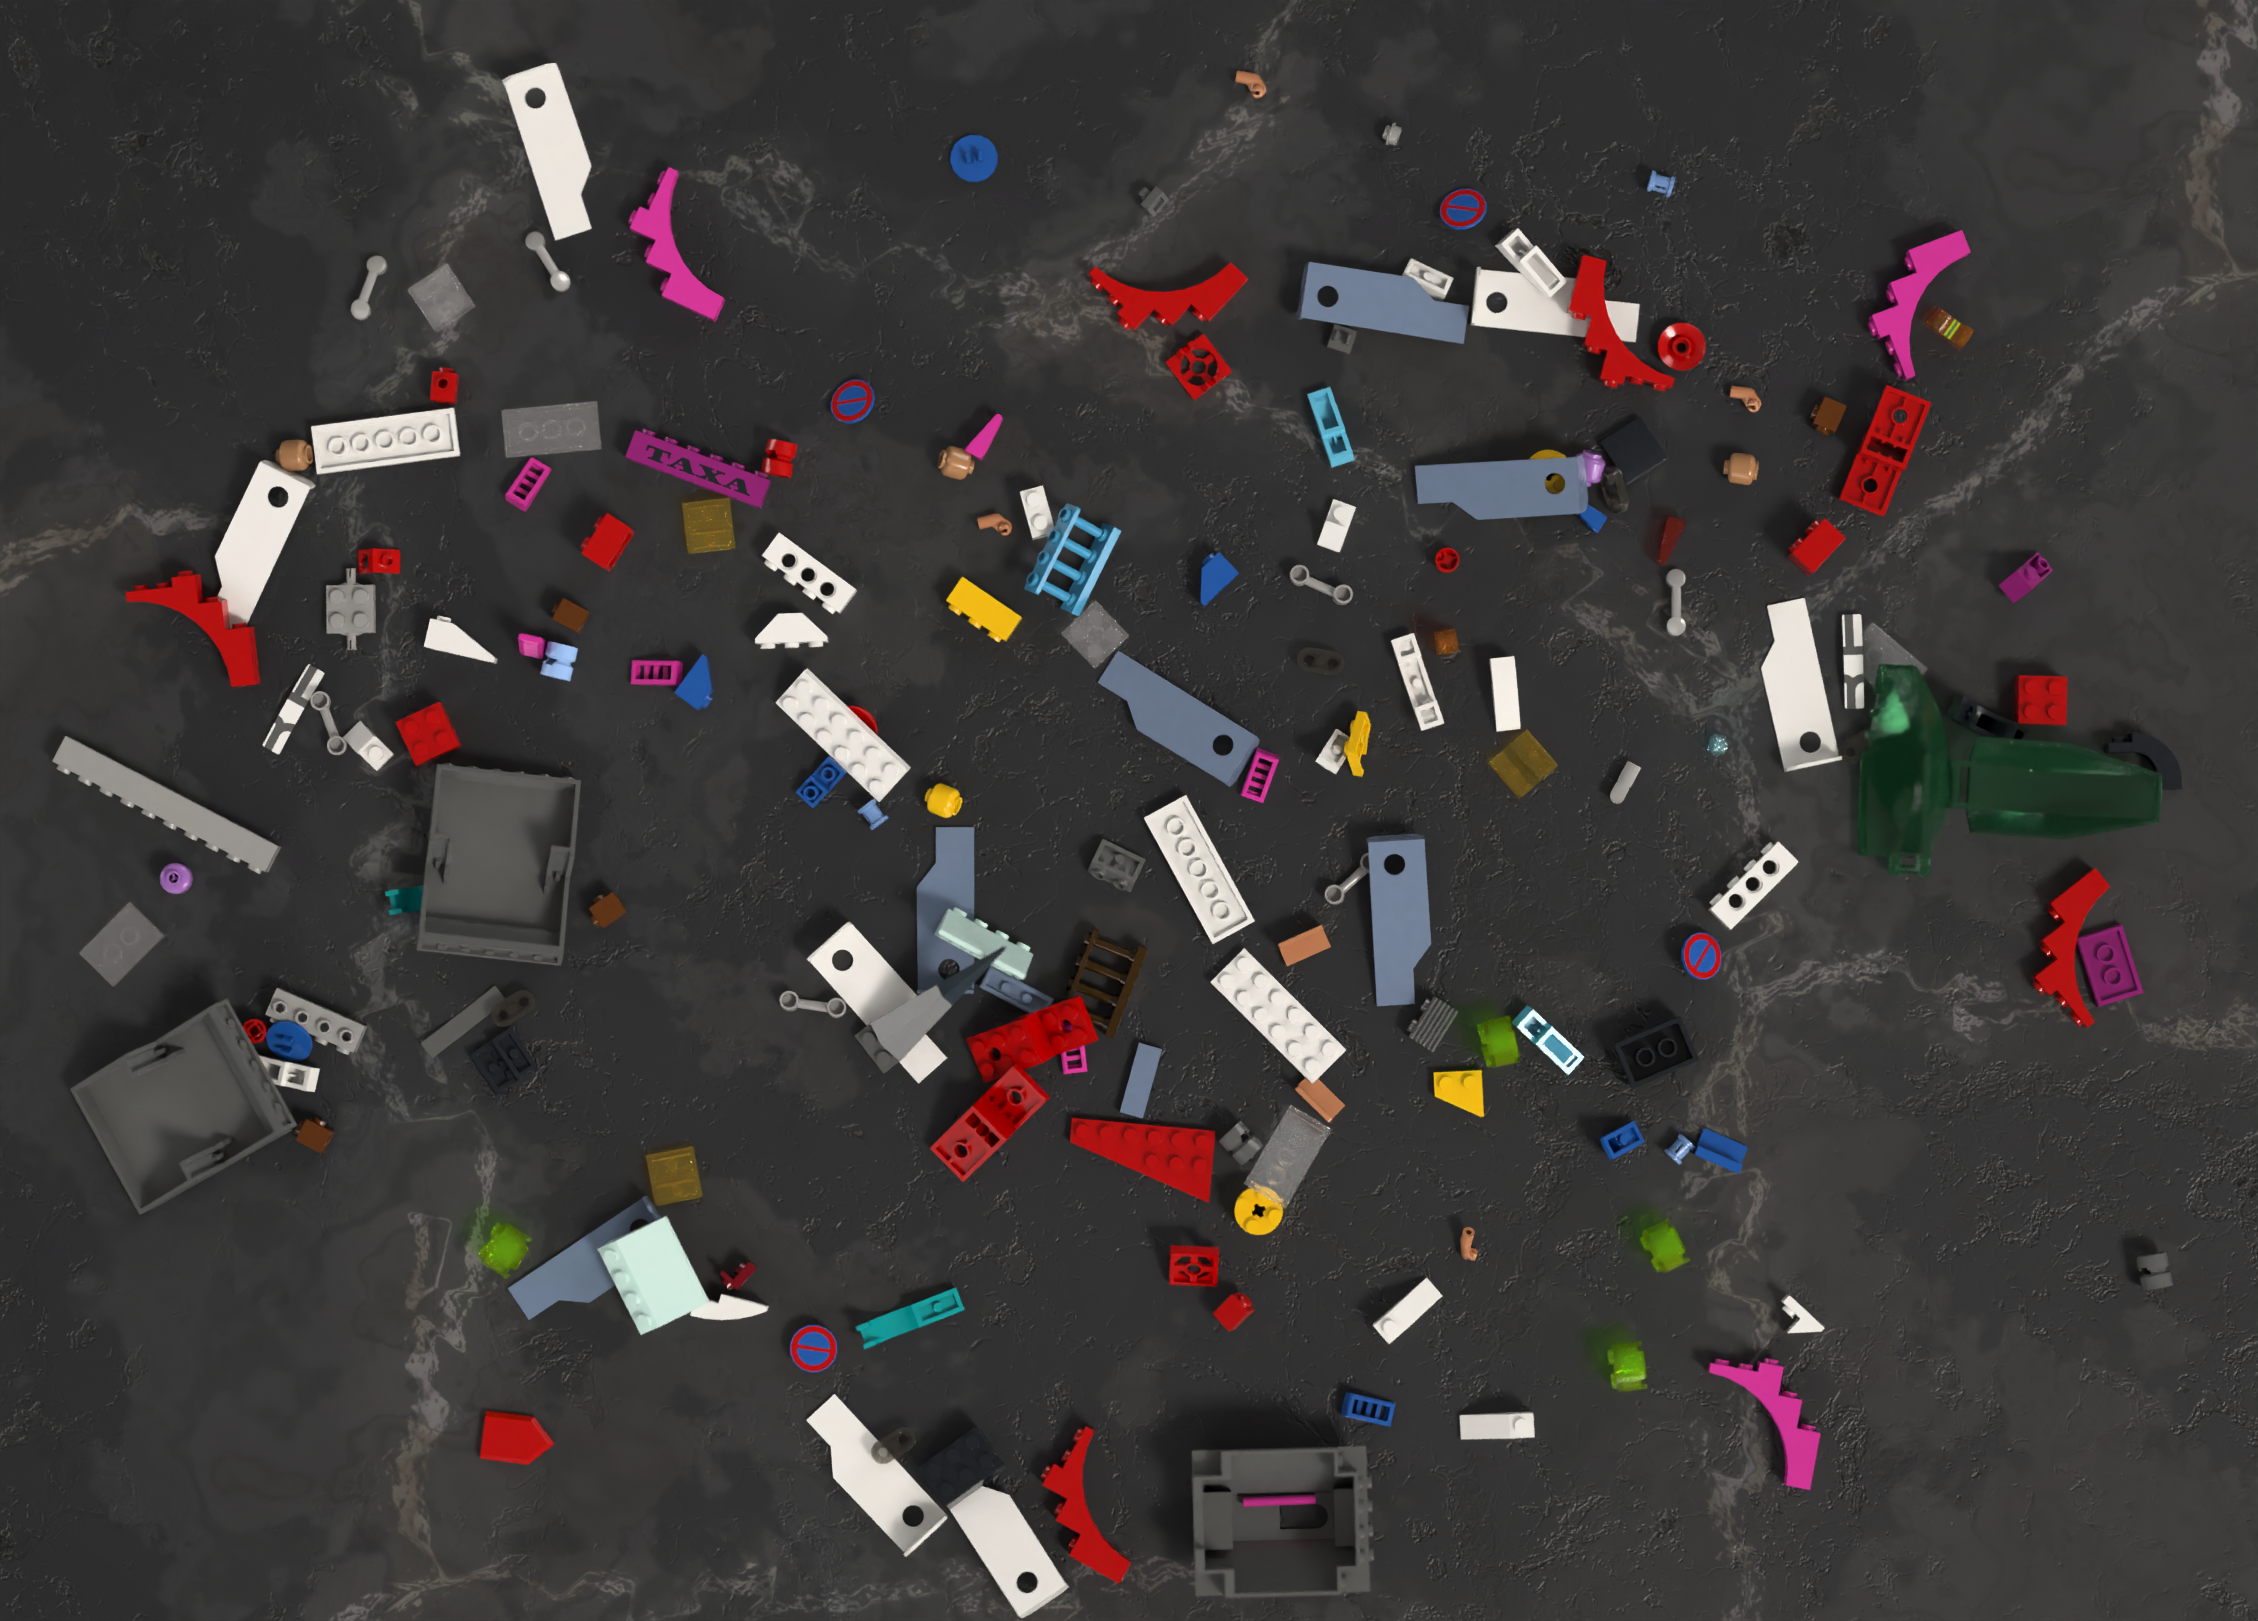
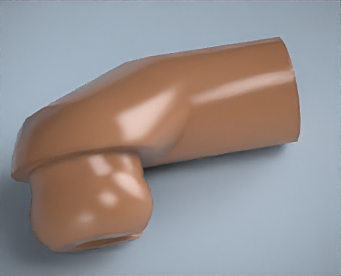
M1237 70L1235 82L1247 84L1252 96L1261 98L1266 92V87L1260 76Z
M1731 385L1730 397L1742 399L1750 412H1757L1760 409L1761 400L1752 388Z
M999 513L977 518L980 529L993 527L1003 536L1011 533L1012 525L1010 521Z
M1471 1227L1463 1229L1460 1239L1461 1255L1465 1260L1475 1261L1478 1250L1471 1248L1475 1234L1474 1229Z

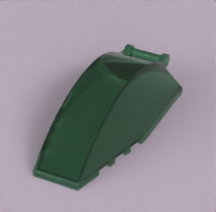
M1879 664L1873 691L1874 694H1877L1875 708H1870L1869 716L1873 717L1870 731H1865L1864 737L1868 739L1866 753H1861L1857 853L1860 856H1887V870L1891 876L1913 874L1920 878H1927L1931 873L1930 857L1943 830L1950 800L1951 769L1946 733L1936 701L1917 666L1908 664ZM1902 857L1916 858V865L1902 864Z
M1976 737L1968 761L1950 760L1949 766L1952 767L1950 802H1947V808L1966 811L1970 833L2067 840L2160 822L2162 774L2122 762L2116 758L2101 755L2092 750L2089 751L2071 743ZM1962 767L1968 768L1966 803H1959Z

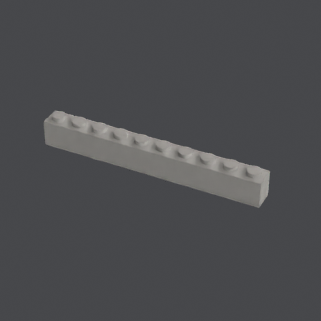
M65 736L52 761L58 764L56 769L68 775L70 772L79 775L77 780L91 786L92 782L100 786V792L112 797L113 793L122 797L121 803L131 808L134 805L143 808L141 813L152 819L155 816L164 819L162 824L174 830L177 827L185 830L184 835L197 841L198 837L206 841V847L216 852L219 849L228 852L227 858L237 863L240 860L249 863L247 868L258 874L261 871L269 872L281 849V846L71 737Z

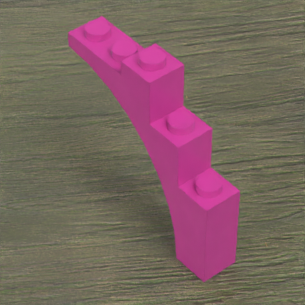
M668 167L667 172L662 171L657 184L660 187L657 193H652L648 200L647 206L650 207L649 210L639 207L638 211L634 210L628 223L631 224V231L655 242L654 245L649 244L644 257L647 258V265L671 275L670 278H665L660 288V291H663L662 297L716 322L725 299L708 289L693 276L684 264L675 245L671 230L670 209L673 190L679 173Z
M1962 230L1908 250L1904 261L1908 271L1912 270L1913 274L1887 285L1888 290H1886L1888 300L1890 303H1894L1895 307L1869 317L1868 327L1871 335H1876L1877 340L1887 337L1888 341H1885L1886 348L1890 355H1894L1896 360L1894 369L1898 377L1902 376L1903 381L1915 376L1910 356L1909 337L1911 321L1917 302L1927 285L1940 271L1970 253Z
M1715 1358V1363L1709 1362L1707 1368L1709 1373L1729 1378L1742 1385L1755 1395L1769 1411L1778 1428L1784 1448V1484L1810 1490L1820 1432L1815 1431V1426L1801 1424L1800 1428L1797 1427L1802 1400L1796 1398L1797 1393L1783 1391L1782 1395H1779L1784 1367L1778 1365V1360L1764 1358V1362L1758 1361L1756 1370H1753V1365L1739 1363L1738 1367L1729 1366L1730 1361Z

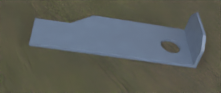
M1308 262L1305 264L1302 275L1297 320L1305 318L1464 344L1469 306L1433 300L1412 277ZM1331 286L1337 291L1338 300L1334 306L1324 307L1319 303L1317 294L1320 288Z
M1582 454L1564 458L1415 466L1418 504L1453 502L1477 520L1580 514L1587 509L1586 464ZM1551 473H1558L1565 480V488L1559 494L1549 492L1545 486L1546 477Z
M1117 651L1098 681L1100 685L1128 702L1138 731L1224 782L1229 787L1237 781L1257 749L1260 741L1257 736L1120 651ZM1220 735L1231 737L1234 744L1232 751L1225 756H1220L1213 750V742Z
M1400 834L1367 838L1377 1006L1415 1004L1413 968L1431 945L1424 836L1419 834ZM1398 854L1403 857L1405 867L1401 873L1393 875L1385 870L1384 861L1387 856Z

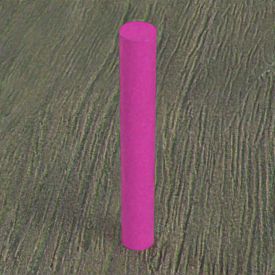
M1315 1494L1243 1497V1507L1316 1503Z

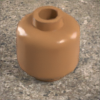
M302 439L283 441L279 449L276 450V461L287 471L305 470L313 461L312 447Z
M949 446L946 450L941 451L937 466L941 469V473L944 476L962 480L967 474H971L974 469L975 461L971 460V454L964 451L965 449Z
M1733 453L1730 460H1725L1723 474H1728V481L1730 483L1750 485L1753 480H1757L1759 461H1755V457L1750 454Z

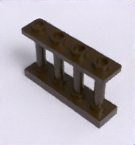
M1094 929L1093 933L1088 931L1083 944L1087 946L1084 955L1079 954L1075 964V968L1079 969L1075 978L1070 977L1066 990L1070 991L1067 999L1073 998L1075 991L1111 1004V1007L1115 1009L1112 1017L1107 1016L1104 1018L1092 1012H1087L1091 1022L1101 1026L1102 1030L1106 1031L1104 1036L1114 1039L1148 949L1139 946L1138 950H1128L1097 938L1099 930ZM1092 947H1097L1127 959L1132 964L1129 973L1125 971L1121 973L1088 960ZM1084 969L1120 982L1119 985L1124 986L1121 994H1115L1114 996L1079 982Z

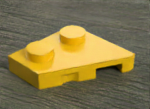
M1357 711L1355 720L1351 721V735L1349 740L1345 741L1344 754L1347 755L1353 775L1362 777L1364 769H1362L1360 759L1362 754L1366 755L1371 724L1367 712Z
M1482 1070L1433 1072L1435 1097L1480 1117L1484 1116Z

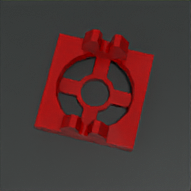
M1204 334L1189 342L1165 362L1194 401L1232 373V370ZM1202 349L1208 351L1210 355L1204 359L1196 358L1191 351ZM1186 356L1190 362L1189 370L1182 374L1181 363L1183 357ZM1215 360L1217 370L1215 376L1211 378L1207 373L1208 365ZM1202 361L1205 364L1206 369L1202 374H1195L1193 372L1192 364L1194 362ZM1193 376L1202 377L1205 383L1203 385H1195L1189 383L1188 380Z
M1170 1245L1169 1285L1217 1286L1219 1247ZM1183 1256L1191 1257L1190 1261H1187L1185 1264L1176 1263ZM1198 1257L1208 1258L1212 1265L1202 1264L1198 1261ZM1197 1265L1200 1269L1198 1271H1190L1187 1267Z

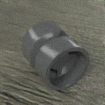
M1240 1120L1218 1142L1227 1151L1232 1150L1233 1158L1242 1166L1263 1144L1255 1135H1249L1250 1130Z
M2166 1251L2135 1257L2138 1271H2141L2143 1274L2140 1277L2142 1291L2173 1285L2171 1272L2166 1270V1267L2169 1265Z

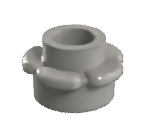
M1393 123L1392 126L1387 125L1385 128L1383 139L1386 140V145L1392 144L1395 146L1399 140L1402 128L1396 126V123Z

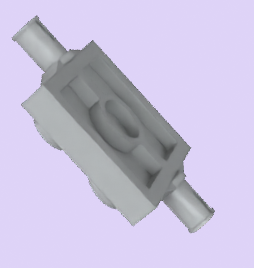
M355 568L346 569V583L326 586L327 634L347 636L346 650H357L356 636L363 633H376L375 585L356 583Z

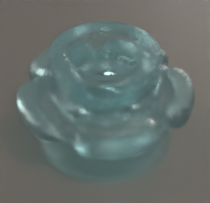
M1714 734L1711 737L1707 750L1714 757H1718L1720 754L1723 755L1726 752L1728 741H1725V735L1719 736Z

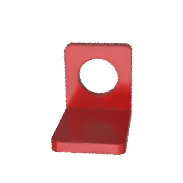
M377 548L358 550V574H399L400 551ZM365 555H367L368 557V565L366 568L364 567L363 563Z

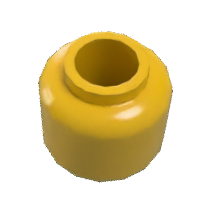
M942 783L937 784L933 789L929 788L925 795L929 812L943 818L956 815L962 805L959 791Z

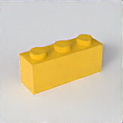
M964 577L960 579L946 599L950 604L948 608L959 616L961 613H964L970 617L968 620L970 624L978 629L983 626L989 630L987 635L998 643L1001 639L1006 642L1022 619L1021 616Z

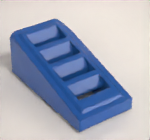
M1587 504L1586 511L1577 514L1595 534L1598 533L1607 519V516Z
M1346 1392L1341 1416L1390 1427L1396 1403ZM1357 1399V1400H1356V1404H1355V1408H1354V1413H1352V1408H1353L1354 1400ZM1363 1401H1366L1364 1414L1360 1415ZM1374 1403L1376 1404L1373 1418H1371L1370 1413L1372 1405ZM1383 1405L1386 1407L1383 1420H1380L1379 1416Z

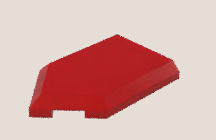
M486 1411L480 1459L528 1465L555 1444L533 1416Z

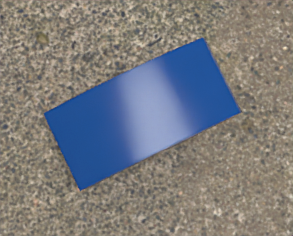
M828 756L796 793L809 806L814 808L842 779L847 771L831 756Z

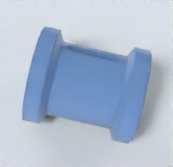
M1652 171L1646 191L1650 192L1653 190L1665 194L1666 197H1670L1676 177L1672 176L1669 178L1656 174V171Z
M875 799L858 810V813L863 814L869 822L871 830H874L888 819V816L883 815L877 807Z
M1679 1133L1677 1135L1678 1139L1672 1146L1664 1150L1678 1165L1682 1163V1158L1690 1150L1696 1148Z

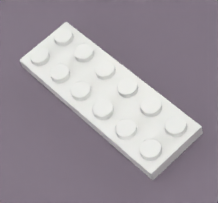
M454 408L311 426L318 475L460 456Z
M808 668L802 672L776 702L784 712L878 802L889 793L911 768Z
M1186 795L1144 817L1212 944L1254 922L1250 911Z
M1245 948L1210 982L1311 1084L1346 1051Z

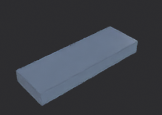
M992 966L989 967L979 986L1028 1013L1050 1006L1054 1000Z
M1142 1043L1138 1044L1120 1109L1121 1113L1143 1118L1162 1049Z

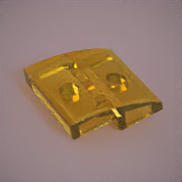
M730 498L682 503L688 554L736 549Z
M1528 730L1524 731L1488 763L1519 799L1558 766Z
M693 1146L646 1155L656 1206L703 1197Z

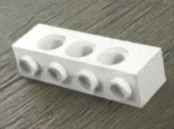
M780 533L777 534L762 555L766 559L765 565L773 571L779 568L785 573L784 579L794 586L798 582L804 587L803 593L813 600L816 597L824 602L821 606L832 614L835 611L841 614L857 592L854 587ZM786 555H793L796 562L792 567L783 566L782 560ZM805 569H812L815 572V577L812 581L806 582L802 579V572ZM825 583H831L834 586V592L829 596L821 593V587Z
M1771 842L1768 843L1761 850L1763 856L1757 862L1752 859L1744 867L1746 873L1740 879L1735 876L1726 885L1729 890L1724 895L1718 893L1709 902L1712 906L1708 910L1728 930H1731L1798 863L1780 842H1776L1774 845ZM1767 860L1772 861L1775 865V870L1772 874H1767L1763 870V864ZM1750 877L1755 878L1758 882V887L1755 891H1750L1746 887V880ZM1732 894H1736L1741 898V904L1737 908H1733L1729 904V897Z

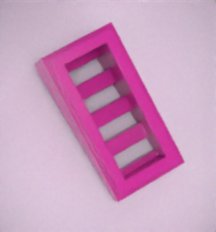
M997 413L968 444L964 451L979 460H983L1003 421L1002 415Z
M531 457L505 494L506 501L526 512L552 469ZM531 467L541 472L542 475L538 476L530 471ZM526 475L535 480L536 484L525 479ZM522 484L526 486L527 488L531 489V491L527 492L526 490L522 489L520 485ZM517 492L521 496L525 497V500L516 496L515 493Z
M524 633L519 634L520 653L525 656L543 659L547 641L541 637Z
M632 660L631 684L679 686L682 683L683 663L679 661ZM641 666H644V679H640ZM651 666H654L653 679H650ZM661 667H663V679H660Z
M1260 748L1256 749L1241 796L1261 803L1264 802L1279 761V755ZM1259 758H1262L1271 761L1272 764L1268 765L1258 760ZM1258 767L1269 771L1268 775L1255 771V768ZM1252 776L1265 780V784L1251 780ZM1250 785L1262 789V792L1258 793L1249 790L1248 787Z
M1071 1022L1064 1023L1065 1028L1071 1031ZM1085 1046L1069 1050H1080L1079 1054L1066 1055V1052L1061 1053L1063 1074L1087 1072ZM1081 1059L1080 1064L1067 1065V1061Z

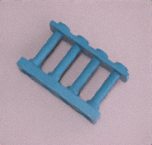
M1067 503L1060 511L1059 519L1054 529L1050 531L1048 541L1043 551L1039 553L1037 563L1033 571L1028 575L1024 589L1037 595L1041 589L1063 601L1060 609L1079 617L1121 530L1102 523L1101 527L1098 528L1078 517L1081 511L1080 508ZM1073 525L1095 536L1090 549L1067 538ZM1062 547L1084 558L1079 571L1057 560ZM1052 568L1074 579L1069 592L1046 581Z

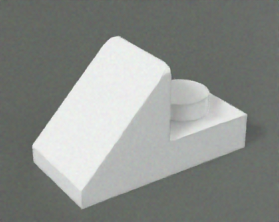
M1333 499L1317 545L1340 553L1356 507Z
M361 721L343 737L354 751L360 754L376 771L394 755Z
M1336 729L1315 762L1336 774L1347 757L1344 754V744L1350 737Z
M1786 1294L1781 1300L1785 1305L1782 1309L1790 1317L1793 1318L1796 1315L1798 1318L1785 1332H1822L1824 1327L1790 1295Z

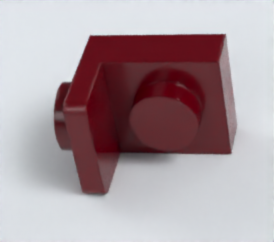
M751 1261L747 1265L742 1262L734 1271V1274L737 1275L735 1278L725 1270H722L719 1273L723 1277L720 1281L730 1290L733 1287L738 1290L758 1267Z

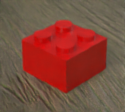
M607 513L605 517L601 515L594 525L596 531L592 537L587 536L582 543L581 548L583 551L581 554L610 572L635 531Z
M1826 519L1820 522L1818 520L1814 521L1805 530L1807 536L1804 539L1800 537L1788 548L1791 553L1787 557L1807 576L1814 573L1846 539Z
M2024 675L2015 677L2014 722L2020 725H2066L2067 677Z
M437 702L396 722L413 761L418 767L462 747L441 702Z

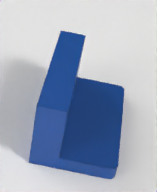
M1704 1128L1693 1154L1739 1174L1743 1166L1741 1163L1748 1147Z

